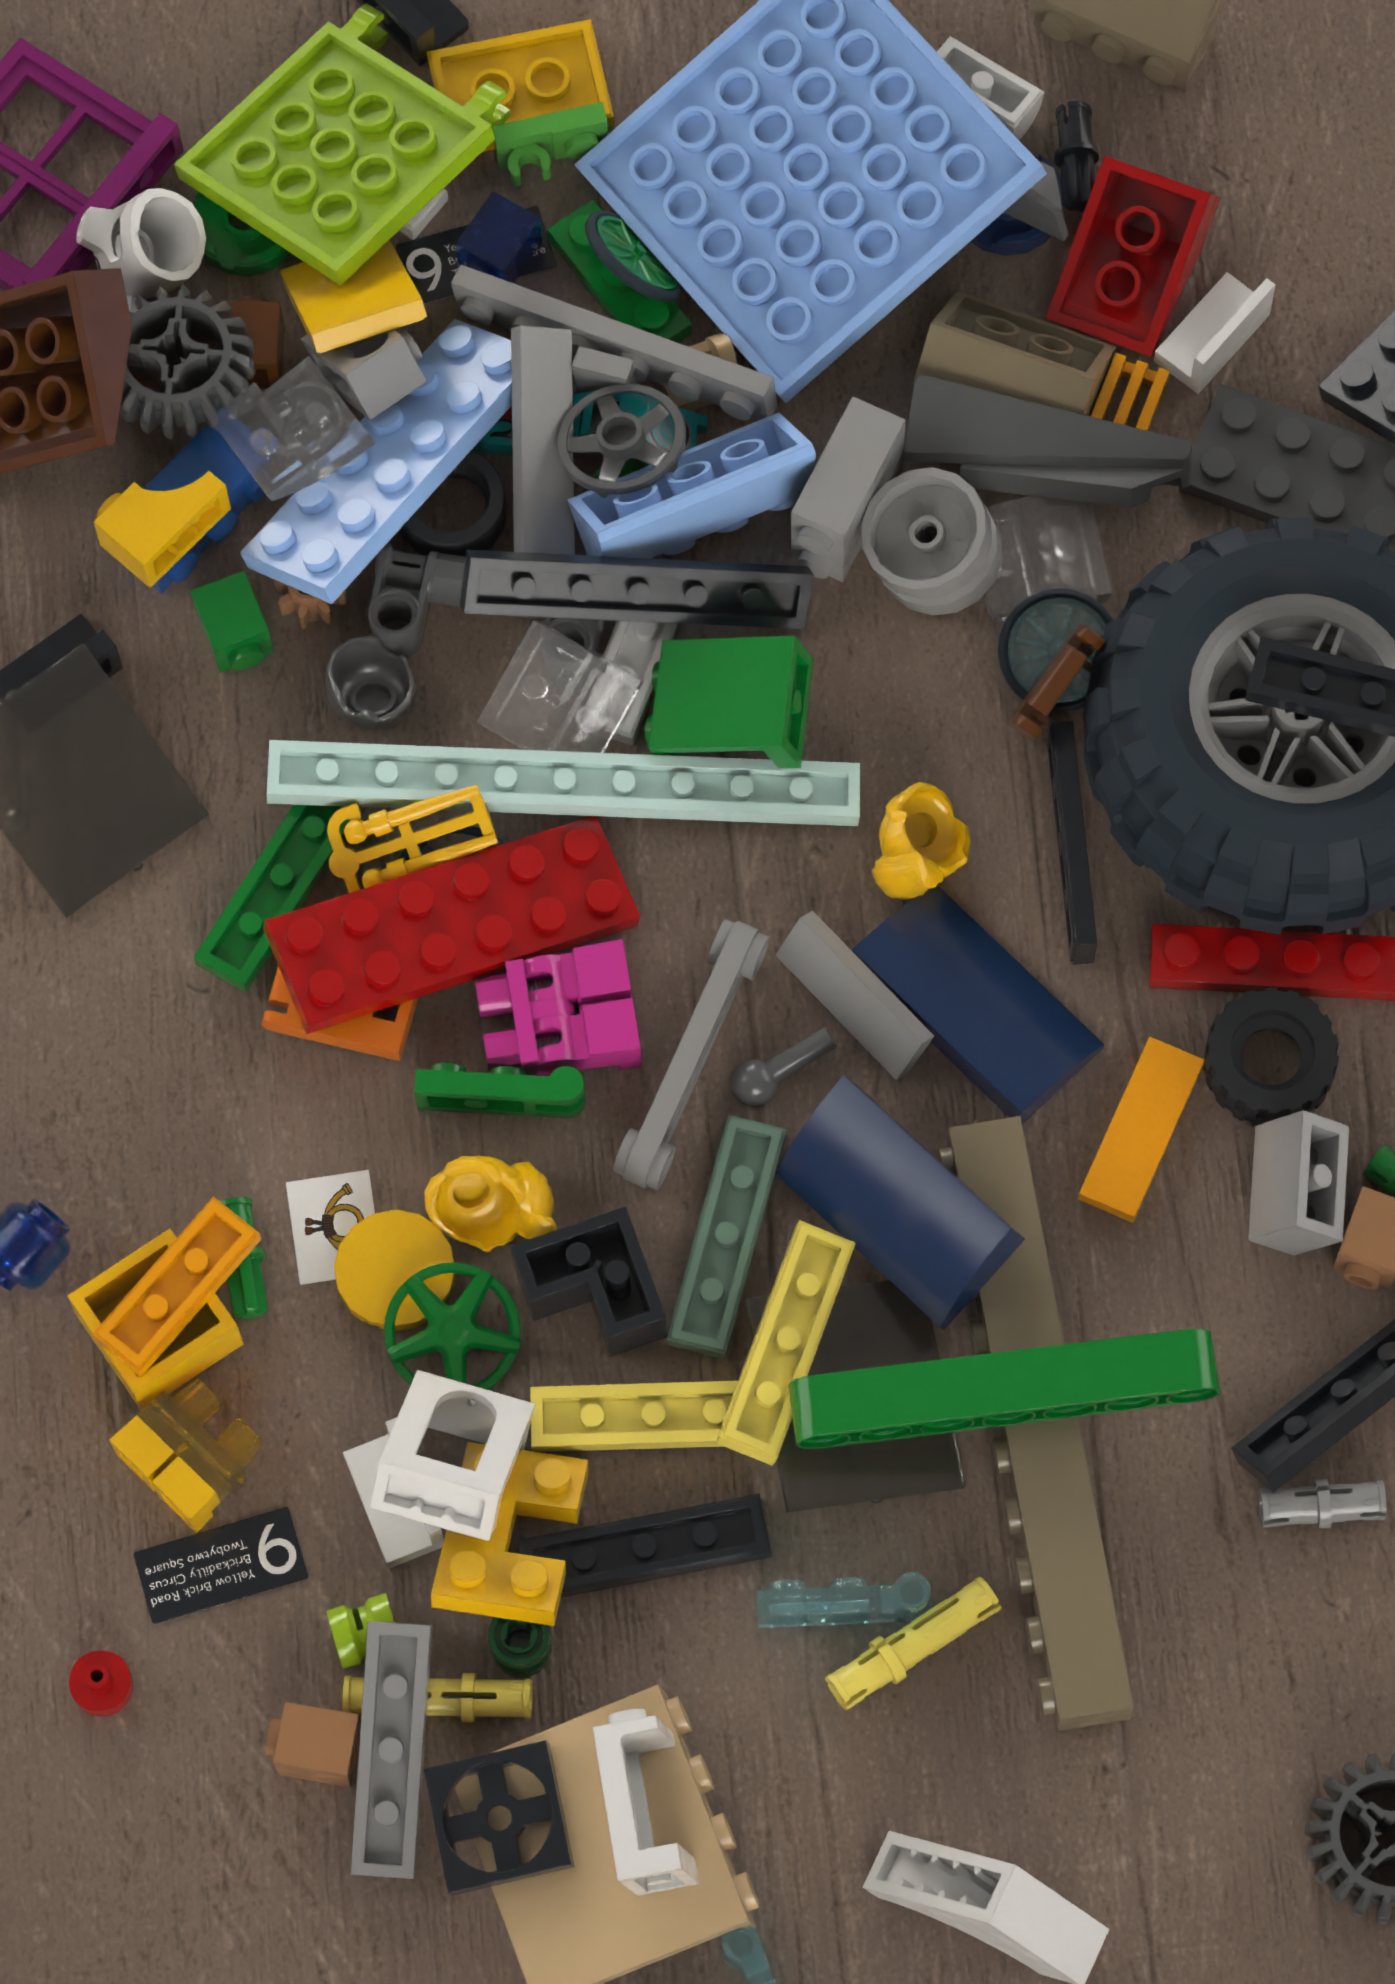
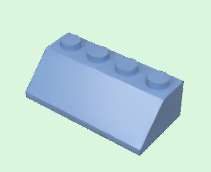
M778 412L683 451L676 471L674 473L669 472L661 480L647 488L626 494H609L606 498L600 497L596 492L589 490L567 501L587 556L651 559L663 553L665 555H675L689 550L695 545L696 539L713 532L727 533L740 529L748 523L749 517L768 509L780 511L794 506L816 466V453L812 442ZM647 466L618 478L616 482L638 478L652 471L656 466Z

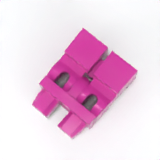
M623 939L573 948L572 953L541 955L525 961L523 959L505 961L506 974L494 975L475 981L480 1018L513 1014L515 1030L483 1034L489 1071L498 1066H511L525 1070L526 1075L550 1076L555 1069L561 1066L574 1067L578 1071L617 1065L618 1070L642 1067L641 1046ZM575 1008H579L580 1014L576 1015Z

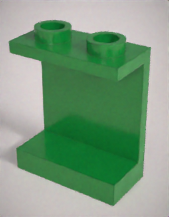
M795 636L662 640L660 661H657L652 669V686L655 693L653 715L647 718L645 724V741L648 749L654 755L682 756V753L764 751L778 768H801L814 662L813 657Z

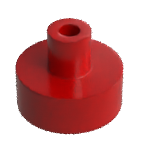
M96 1650L83 1655L73 1665L69 1675V1689L77 1705L83 1711L94 1716H109L120 1711L129 1702L133 1692V1677L127 1664L120 1656L110 1651ZM99 1677H103L99 1682H95Z

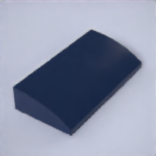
M938 885L935 888L928 889L924 895L910 900L852 949V952L934 1035L931 1043L1008 1117L1021 1116L1022 1125L1104 1048L1102 1041Z
M845 1075L830 1090L804 1124L775 1173L845 1239L855 1242L854 1248L943 1330L946 1329L1025 1240L1019 1232L910 1132Z

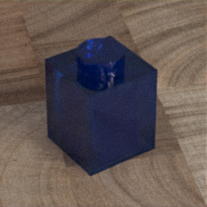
M492 191L456 242L457 268L460 265H464L514 283L542 244L541 218Z

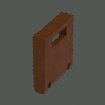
M1083 624L1074 627L1006 724L1028 740H1037L1043 731L1040 727L1042 724L1050 728L1052 723L1056 722L1048 715L1080 669L1089 674L1091 673L1092 663L1087 659L1092 653L1100 650L1105 640Z

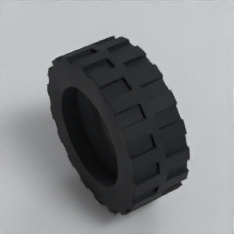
M1266 987L1265 991L1255 992V990L1243 993V997L1236 1001L1232 999L1225 1005L1224 1012L1221 1015L1217 1014L1212 1023L1210 1033H1208L1203 1058L1205 1059L1203 1070L1207 1071L1206 1083L1209 1090H1213L1217 1096V1103L1223 1109L1225 1107L1233 1113L1232 1116L1240 1121L1245 1119L1253 1122V1126L1302 1110L1310 1112L1313 1108L1318 1109L1324 1102L1327 1092L1330 1091L1339 1061V1056H1337L1339 1042L1337 1034L1334 1035L1332 1032V1022L1327 1014L1323 1015L1318 1010L1319 1006L1311 999L1307 1001L1301 998L1299 993L1292 990L1284 992L1278 991L1277 987ZM1264 1030H1275L1288 1035L1296 1043L1300 1051L1301 1062L1297 1073L1287 1082L1278 1085L1262 1084L1251 1078L1243 1067L1241 1052L1245 1042L1252 1035Z

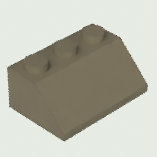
M1036 0L1034 25L1040 27L1045 34L1055 40L1062 42L1070 40L1092 50L1096 56L1106 62L1114 64L1121 62L1143 72L1148 79L1164 86L1172 84L1186 91L1214 38L1220 0Z
M956 291L930 324L912 386H914L919 375H927L1091 416L1113 361L1117 345Z

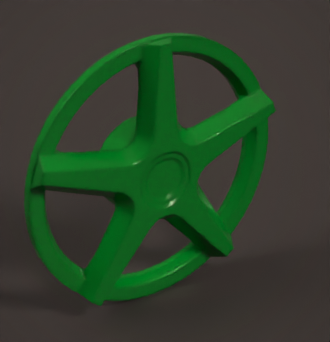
M440 1263L413 1274L396 1291L385 1316L384 1340L388 1356L396 1371L409 1385L412 1384L415 1375L407 1368L403 1361L432 1352H439L443 1357L446 1378L466 1384L467 1352L470 1349L504 1352L505 1354L496 1369L485 1379L472 1385L488 1390L507 1373L520 1347V1319L510 1293L491 1273L465 1263ZM448 1273L473 1277V1280L453 1305H446L422 1281L436 1275ZM489 1288L497 1295L504 1306L509 1323V1335L479 1325L476 1322V1314ZM409 1294L426 1317L428 1325L425 1330L396 1345L395 1320L397 1312L404 1298Z

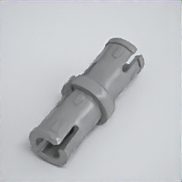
M1327 1479L1314 1480L1311 1486L1279 1488L1274 1493L1268 1488H1259L1258 1502L1262 1528L1295 1524H1316L1318 1529L1331 1528L1332 1523L1386 1520L1387 1501L1383 1480L1353 1484H1329Z

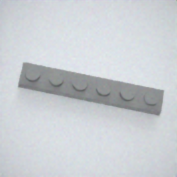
M464 265L459 266L451 282L458 311L476 324L488 326L492 323L509 330L519 325L572 329V358H575L578 347L581 346L634 360L637 382L649 380L668 387L673 394L684 400L696 401L699 398L720 406L728 415L740 420H749L750 418L761 420L773 415L778 405L774 378Z

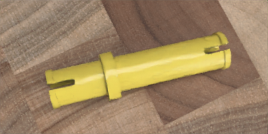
M978 1576L960 1591L912 1620L911 1623L896 1633L894 1632L885 1639L881 1636L876 1637L869 1642L870 1649L860 1654L859 1657L847 1665L825 1676L833 1696L842 1708L848 1711L865 1699L866 1696L889 1682L898 1684L907 1677L906 1671L914 1667L918 1662L937 1652L979 1622L999 1612L1001 1606L998 1604L999 1601L988 1583Z
M463 1673L462 1679L429 1678L428 1696L431 1697L428 1698L427 1716H461L462 1723H475L476 1717H524V1719H531L533 1704V1684L531 1679H477L476 1673ZM345 1675L343 1683V1712L362 1714L364 1677ZM446 1696L496 1697V1699H473V1698H460V1699H456V1698H445V1697H446Z

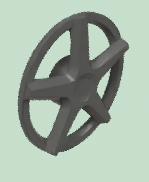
M639 384L612 385L585 396L568 412L558 432L557 452L560 463L567 475L577 484L596 492L600 497L606 498L609 494L636 492L658 482L669 472L674 473L676 471L686 443V425L678 406L664 393ZM639 393L659 401V404L637 418L631 413L621 412L613 394ZM597 401L602 421L597 427L596 434L569 438V429L577 415L585 407ZM671 415L675 424V438L670 452L666 453L646 440V436ZM568 453H602L604 459L599 478H592L580 471L571 461ZM630 458L656 466V468L643 476L632 480L616 482L626 460Z

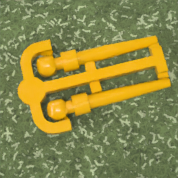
M477 784L425 799L390 812L384 809L369 814V820L366 821L361 820L362 812L358 802H355L335 811L327 826L328 838L333 849L329 858V868L335 876L344 878L349 893L362 889L356 875L360 864L406 848L410 859L405 860L403 857L386 863L387 868L382 870L380 868L368 869L362 876L364 888L467 856L498 843L491 817ZM470 799L474 811L413 831L410 821ZM344 820H351L344 828V835L350 844L361 843L371 834L379 837L393 832V827L398 826L401 836L356 851L354 848L345 845L340 826ZM479 823L483 834L482 837L438 849L424 855L421 854L418 846L419 843Z

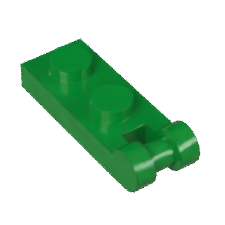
M436 1063L431 1066L430 1070L416 1069L414 1094L418 1110L574 1118L584 1110L586 1104L583 1076L580 1071L570 1066H561L555 1069L550 1076L526 1075L525 1070L511 1066L494 1067L490 1070V1073L466 1072L467 1069L464 1066L454 1063Z

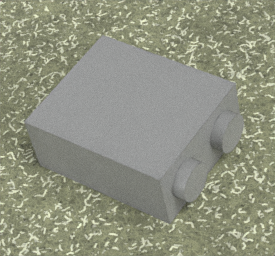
M852 396L791 511V560L796 561L798 566H808L814 574L813 577L826 579L829 576L844 582L862 547L861 523L869 501L887 481L899 476L903 469L905 419Z

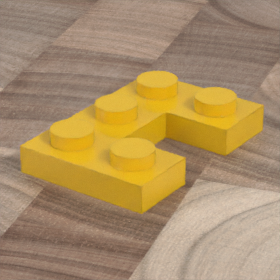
M468 1442L462 1468L476 1471L486 1444ZM520 1450L502 1494L496 1525L490 1541L446 1529L431 1591V1607L554 1626L566 1576V1561L508 1552L516 1515L578 1523L588 1478V1460Z

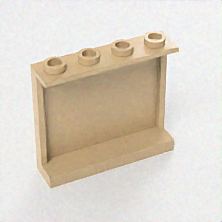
M658 1684L494 1751H502L544 1740L550 1743L575 1865L572 1868L491 1886L527 1984H603L740 1927H744L747 1931L756 1928L750 1911L759 1908L760 1904L747 1872L736 1875L728 1852L736 1849L737 1844L724 1813L714 1816L705 1793L715 1789L706 1763L701 1754L691 1758L683 1735L692 1731L685 1708L679 1696L669 1699L665 1691ZM629 1709H645L647 1717L657 1716L673 1732L675 1746L644 1752L640 1756L655 1847L678 1843L696 1860L699 1884L637 1896L618 1881L592 1728L609 1724L608 1715ZM518 1765L504 1767L508 1793L518 1801L546 1794L541 1781L529 1770ZM478 1774L463 1777L455 1786L464 1813L476 1811L478 1805L483 1800ZM504 1806L493 1808L488 1815L490 1827L497 1831L506 1829L512 1820L510 1810ZM551 1821L525 1826L523 1833L518 1838L523 1864L531 1860L544 1845L550 1831ZM483 1837L474 1838L485 1871H497L492 1843Z

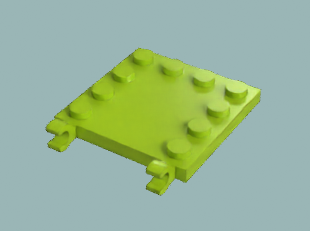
M369 4L361 6L341 29L328 21L174 164L178 179L340 286L495 140L492 126L504 124L511 116V110L499 103L507 96L506 91L491 81L481 85L474 96L464 106H461L376 52L388 40L389 34L377 26L384 19V14Z

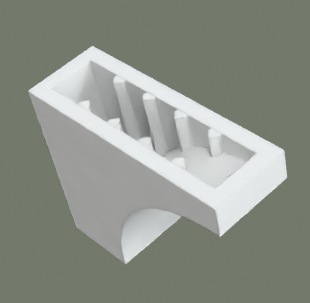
M888 1831L863 1885L864 1889L880 1899L899 1904L946 1923L1008 1954L1041 1975L1072 1984L1086 1983L1109 1932L1106 1926L1015 1864Z

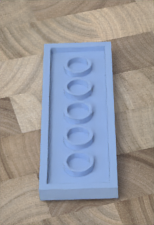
M454 319L422 354L423 358L417 361L427 382L370 420L365 416L240 552L247 568L332 604L512 406L511 340Z

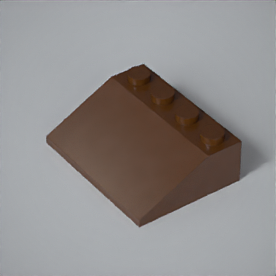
M121 268L70 271L0 292V475L115 445L132 331V322Z

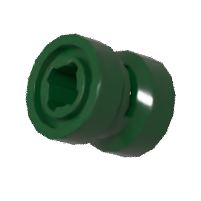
M497 1617L492 1619L488 1629V1643L494 1662L500 1670L515 1678H526L539 1673L548 1664L552 1654V1639L548 1625Z

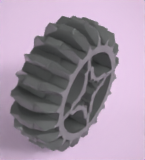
M184 284L178 291L177 297L171 298L168 297L166 290L159 286L156 294L157 300L148 303L145 298L137 294L135 300L137 311L134 313L130 312L132 331L120 406L122 418L128 424L139 420L142 431L147 435L157 426L162 425L164 436L170 441L175 435L177 427H185L187 434L192 438H195L197 434V424L204 421L209 427L217 430L219 425L217 413L223 412L235 417L237 405L234 398H248L250 388L247 379L254 378L255 364L251 359L255 350L252 339L245 336L247 329L244 320L240 316L233 317L232 308L227 304L226 300L214 305L212 295L206 289L195 300L191 298L190 290ZM190 331L210 338L221 350L209 349L208 344L193 341L190 337ZM181 347H182V350H183V354H184V358H185V359H183L182 357H180ZM180 357L181 363L173 366L172 361L179 360ZM169 365L174 368L173 377ZM131 374L145 375L146 381L160 383L163 386L164 394L144 387Z
M1373 1753L1369 1754L1365 1760L1366 1776L1363 1775L1357 1765L1350 1761L1344 1764L1342 1768L1343 1777L1348 1786L1331 1776L1325 1780L1323 1788L1333 1801L1315 1797L1310 1805V1810L1326 1821L1314 1820L1307 1822L1304 1834L1314 1839L1323 1840V1843L1315 1844L1307 1849L1306 1858L1308 1861L1314 1862L1327 1860L1328 1865L1322 1867L1316 1873L1315 1880L1319 1885L1326 1884L1334 1878L1338 1880L1340 1885L1333 1892L1330 1898L1331 1901L1338 1905L1344 1901L1348 1893H1351L1358 1898L1352 1910L1354 1917L1362 1918L1370 1903L1377 1905V1923L1386 1925L1392 1913V1906H1395V1887L1380 1885L1367 1878L1381 1867H1395V1844L1387 1850L1383 1849L1376 1858H1370L1378 1847V1840L1382 1833L1376 1832L1375 1829L1379 1828L1387 1833L1395 1827V1810H1384L1372 1801L1366 1804L1360 1797L1378 1791L1395 1792V1753L1390 1759L1389 1770L1383 1771L1378 1755ZM1344 1811L1356 1821L1353 1826L1363 1836L1365 1843L1364 1852L1353 1866L1345 1856L1340 1841V1821Z

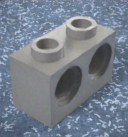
M393 329L323 353L316 352L308 334L301 338L325 384L370 420L427 382L417 364V361L423 358L422 353L414 339L405 329L399 332Z

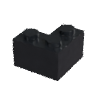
M626 1207L510 1246L513 1266L533 1321L591 1302L610 1357L667 1338L666 1315Z

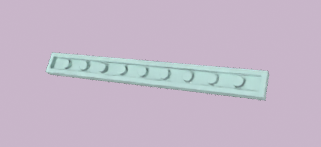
M269 740L267 804L346 806L358 802L360 807L399 809L425 799L477 784L488 812L835 826H858L860 818V763L802 761L801 768H778L771 759ZM470 799L442 809L448 811H474Z

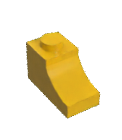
M208 471L196 481L174 490L151 491L142 489L137 483L133 482L122 494L119 492L114 493L105 500L99 508L93 523L100 546L151 588L231 510L226 485Z

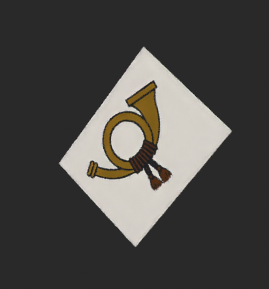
M369 1170L286 1182L300 1285L336 1280L334 1264L339 1244L354 1225L375 1213Z

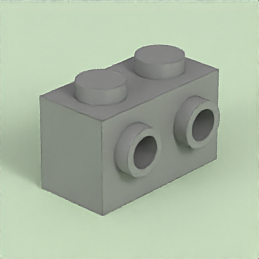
M1304 1110L1255 1126L1248 1241L1293 1256L1343 1241L1349 1126Z

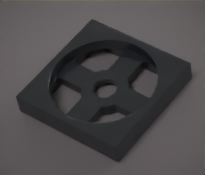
M544 1740L424 1769L447 1890L450 1895L462 1894L575 1867L550 1743ZM518 1765L529 1770L541 1781L546 1794L518 1801L508 1793L504 1767ZM478 1774L483 1800L478 1805L477 1810L450 1817L447 1802L453 1789L463 1777ZM498 1806L508 1808L512 1815L510 1825L501 1831L492 1829L488 1823L490 1811ZM551 1821L550 1831L544 1845L531 1860L523 1864L518 1838L523 1833L525 1826ZM483 1837L492 1843L497 1871L486 1872L468 1865L457 1855L455 1843Z

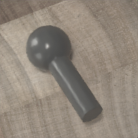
M825 1026L767 1062L761 1059L743 1061L733 1071L731 1077L732 1092L745 1105H764L775 1096L778 1082L838 1046Z

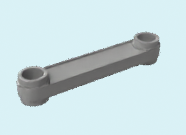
M727 919L721 924L708 957V963L715 966L640 1132L630 1128L617 1153L613 1173L623 1176V1180L644 1189L650 1187L657 1191L664 1183L676 1152V1147L669 1144L694 1086L743 978L745 977L753 981L764 961L770 943V936L760 933V929L740 921L732 922Z

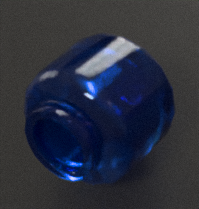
M33 1199L28 1205L22 1202L11 1203L0 1214V1285L9 1291L17 1284L31 1290L42 1287L71 1251L70 1243L66 1237V1234L70 1231L69 1226L56 1213L36 1199Z

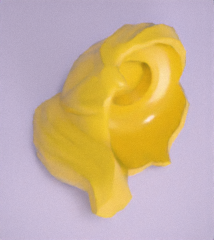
M917 782L890 800L886 806V813L879 828L882 856L875 861V867L871 871L875 883L885 895L892 899L908 900L924 895L928 889L935 888L938 883L943 881V878H946L968 862L971 846L968 826L955 817L953 805L943 791L930 783Z
M461 1156L448 1162L443 1171L431 1177L424 1191L425 1210L432 1223L455 1240L475 1246L486 1253L497 1246L506 1245L518 1235L526 1239H532L555 1231L557 1228L552 1218L554 1198L551 1187L548 1185L547 1178L535 1169L530 1162H519L509 1166L504 1161L490 1156Z

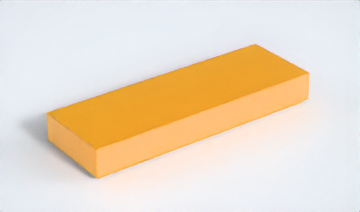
M1149 1036L1081 1187L1078 1200L1134 1223L1203 1068L1205 1059Z
M213 1196L92 1334L94 1340L138 1376L142 1377L262 1240L260 1233Z

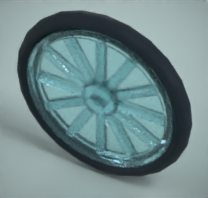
M1056 588L1043 590L1027 597L1007 617L999 636V664L1007 684L1023 700L1074 627L1083 624L1102 637L1107 624L1114 620L1102 604L1091 596L1077 590ZM1092 653L1087 659L1090 663H1092L1095 653ZM1080 669L1052 709V712L1075 711L1084 707L1090 678L1089 673Z

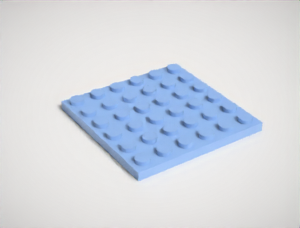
M759 0L574 164L722 333L731 339L732 344L757 372L774 378L775 391L785 403L791 400L1047 174L1043 165L889 0Z

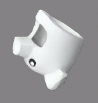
M156 188L143 191L113 210L90 206L81 218L77 229L76 241L78 244L93 251L98 269L121 268L129 311L134 313L137 311L135 305L137 294L145 299L156 297L159 286L168 293L182 285L198 270L204 255L206 234L203 220L192 202L176 192Z

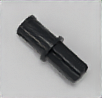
M1069 101V116L1066 115V106L1063 104L1059 105L1055 112L1059 148L1054 153V162L1061 168L1064 207L1068 211L1078 210L1084 212L1095 183L1094 165L1099 161V151L1093 145L1091 106L1082 101Z

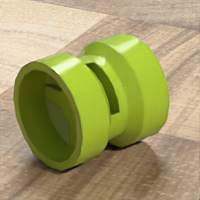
M386 1593L369 1597L363 1606L351 1609L341 1605L326 1610L343 1670L361 1665L365 1659L368 1621L394 1622Z

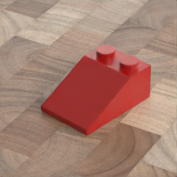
M1104 155L1045 319L1153 358L1155 350L1161 341L1200 256L1221 197Z

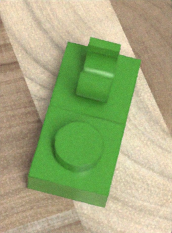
M603 102L492 126L495 136L493 141L498 168L499 170L508 168L509 179L515 187L522 186L520 168L523 165L529 163L538 165L541 169L543 180H549L551 178V158H554V160L567 157L581 159L608 135V121Z

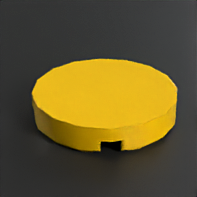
M397 1209L374 1213L354 1225L339 1244L334 1264L338 1293L353 1316L362 1322L365 1321L384 1330L388 1306L399 1287L418 1271L432 1265L454 1262L451 1245L442 1231L420 1214ZM456 1273L436 1275L422 1282L446 1304V1299L451 1294V1289L454 1286ZM409 1294L404 1298L397 1312L395 1332L418 1328L427 1322L426 1317Z

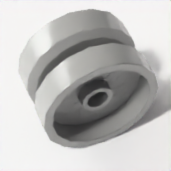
M934 467L908 470L887 481L869 501L861 523L862 549L872 569L882 580L889 593L908 609L931 616L957 613L979 601L995 583L1003 561L1002 535L993 517L983 504L975 488L953 472Z

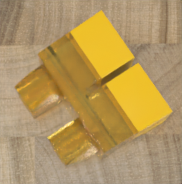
M196 1379L184 1387L173 1398L164 1390L109 1439L115 1454L151 1490L156 1491L158 1496L196 1534L213 1517L212 1511L231 1490L239 1488L247 1481L243 1469L251 1462L262 1446L258 1435L238 1417L216 1439L202 1427L222 1407V1403L200 1379Z

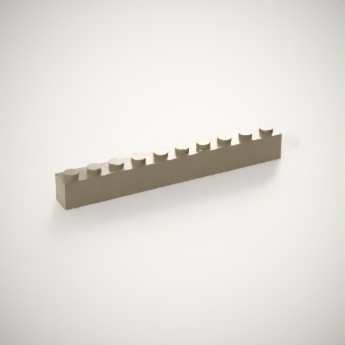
M1021 1116L949 1127L947 1147L938 1149L939 1160L1025 1238L1020 1246L973 1297L976 1298L980 1319L970 1322L975 1355L1064 1344ZM1074 1417L1001 1426V1437L992 1439V1447L998 1475L1009 1474L1013 1497L1003 1498L1009 1535L1020 1533L1024 1554L1022 1557L1014 1558L1019 1592L1021 1595L1031 1593L1035 1616L1025 1618L1028 1643L1032 1655L1042 1653L1046 1677L1037 1678V1689L1043 1716L1054 1715L1057 1732L1130 1720L1134 1704L1079 1418Z

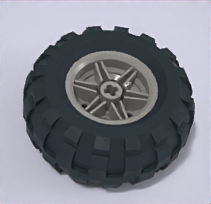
M1312 518L1271 519L1267 529L1244 533L1241 527L1235 528L1233 526L1191 543L1190 552L1178 561L1176 559L1171 564L1167 561L1158 564L1129 592L1128 601L1119 616L1107 624L1102 635L1105 643L1099 651L1095 652L1092 660L1082 719L1084 721L1085 734L1084 762L1092 795L1103 804L1111 823L1110 833L1131 861L1139 867L1145 865L1147 869L1150 867L1165 882V892L1200 913L1206 912L1210 906L1236 916L1241 920L1240 928L1281 934L1283 927L1297 925H1313L1314 931H1318V934H1326L1361 927L1367 917L1389 907L1392 912L1395 911V737L1303 714L1302 718L1307 717L1306 720H1296L1294 712L1245 701V698L1229 699L1234 692L1247 693L1261 637L1395 669V552L1388 549L1390 543L1388 538L1353 525L1350 526L1349 533L1314 528V519ZM1353 737L1359 739L1363 743V749L1356 754L1345 740L1346 738ZM1243 748H1250L1258 763L1255 765L1243 763L1238 757V752ZM1313 775L1316 779V782L1308 787L1299 786L1293 781V778H1302Z

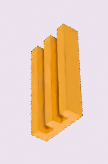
M1115 353L1090 417L1105 419L1120 378L1123 376L1130 380L1113 422L1126 425L1140 386L1144 383L1152 387L1135 428L1149 431L1169 380L1170 371L1159 367L1156 372L1148 369V363L1137 360L1136 364L1126 361L1127 356Z

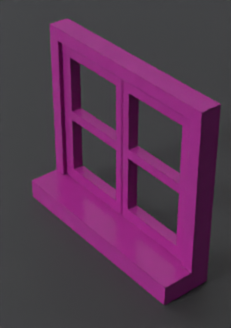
M21 37L0 61V113L28 80L74 110L32 161L0 141V168L17 179L0 199V223L29 187L75 217L32 269L0 249V287L5 291L70 271L87 270L95 260L93 251L78 244L76 241L77 229L86 210L90 206L113 210L143 191L153 189L184 151L179 127L176 122L160 112L153 121L149 120ZM86 118L132 146L90 198L44 170Z

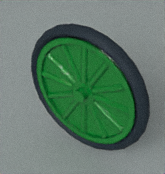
M597 211L589 215L585 223V234L588 242L602 263L617 278L638 293L660 302H672L680 298L684 290L683 287L645 246L620 215L609 211Z

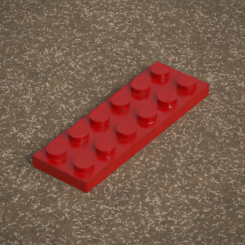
M589 816L267 919L264 924V932L306 1034L505 970V961L517 959L525 961L536 956L554 954L636 927L641 917L598 817Z

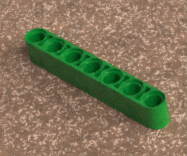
M1206 1329L1175 1330L816 1374L795 1379L788 1385L796 1445L804 1449L830 1448L1188 1404L1212 1399L1221 1393L1212 1334L1210 1330Z

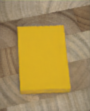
M591 19L427 51L433 87L461 106H464L474 96L481 85L491 81L507 93V96L499 102L511 110V116L505 123L603 102L608 127L615 126L612 105ZM492 142L483 152L494 150V143Z
M390 240L341 286L305 262L279 270L284 288L317 353H323L424 320L427 317L423 300Z

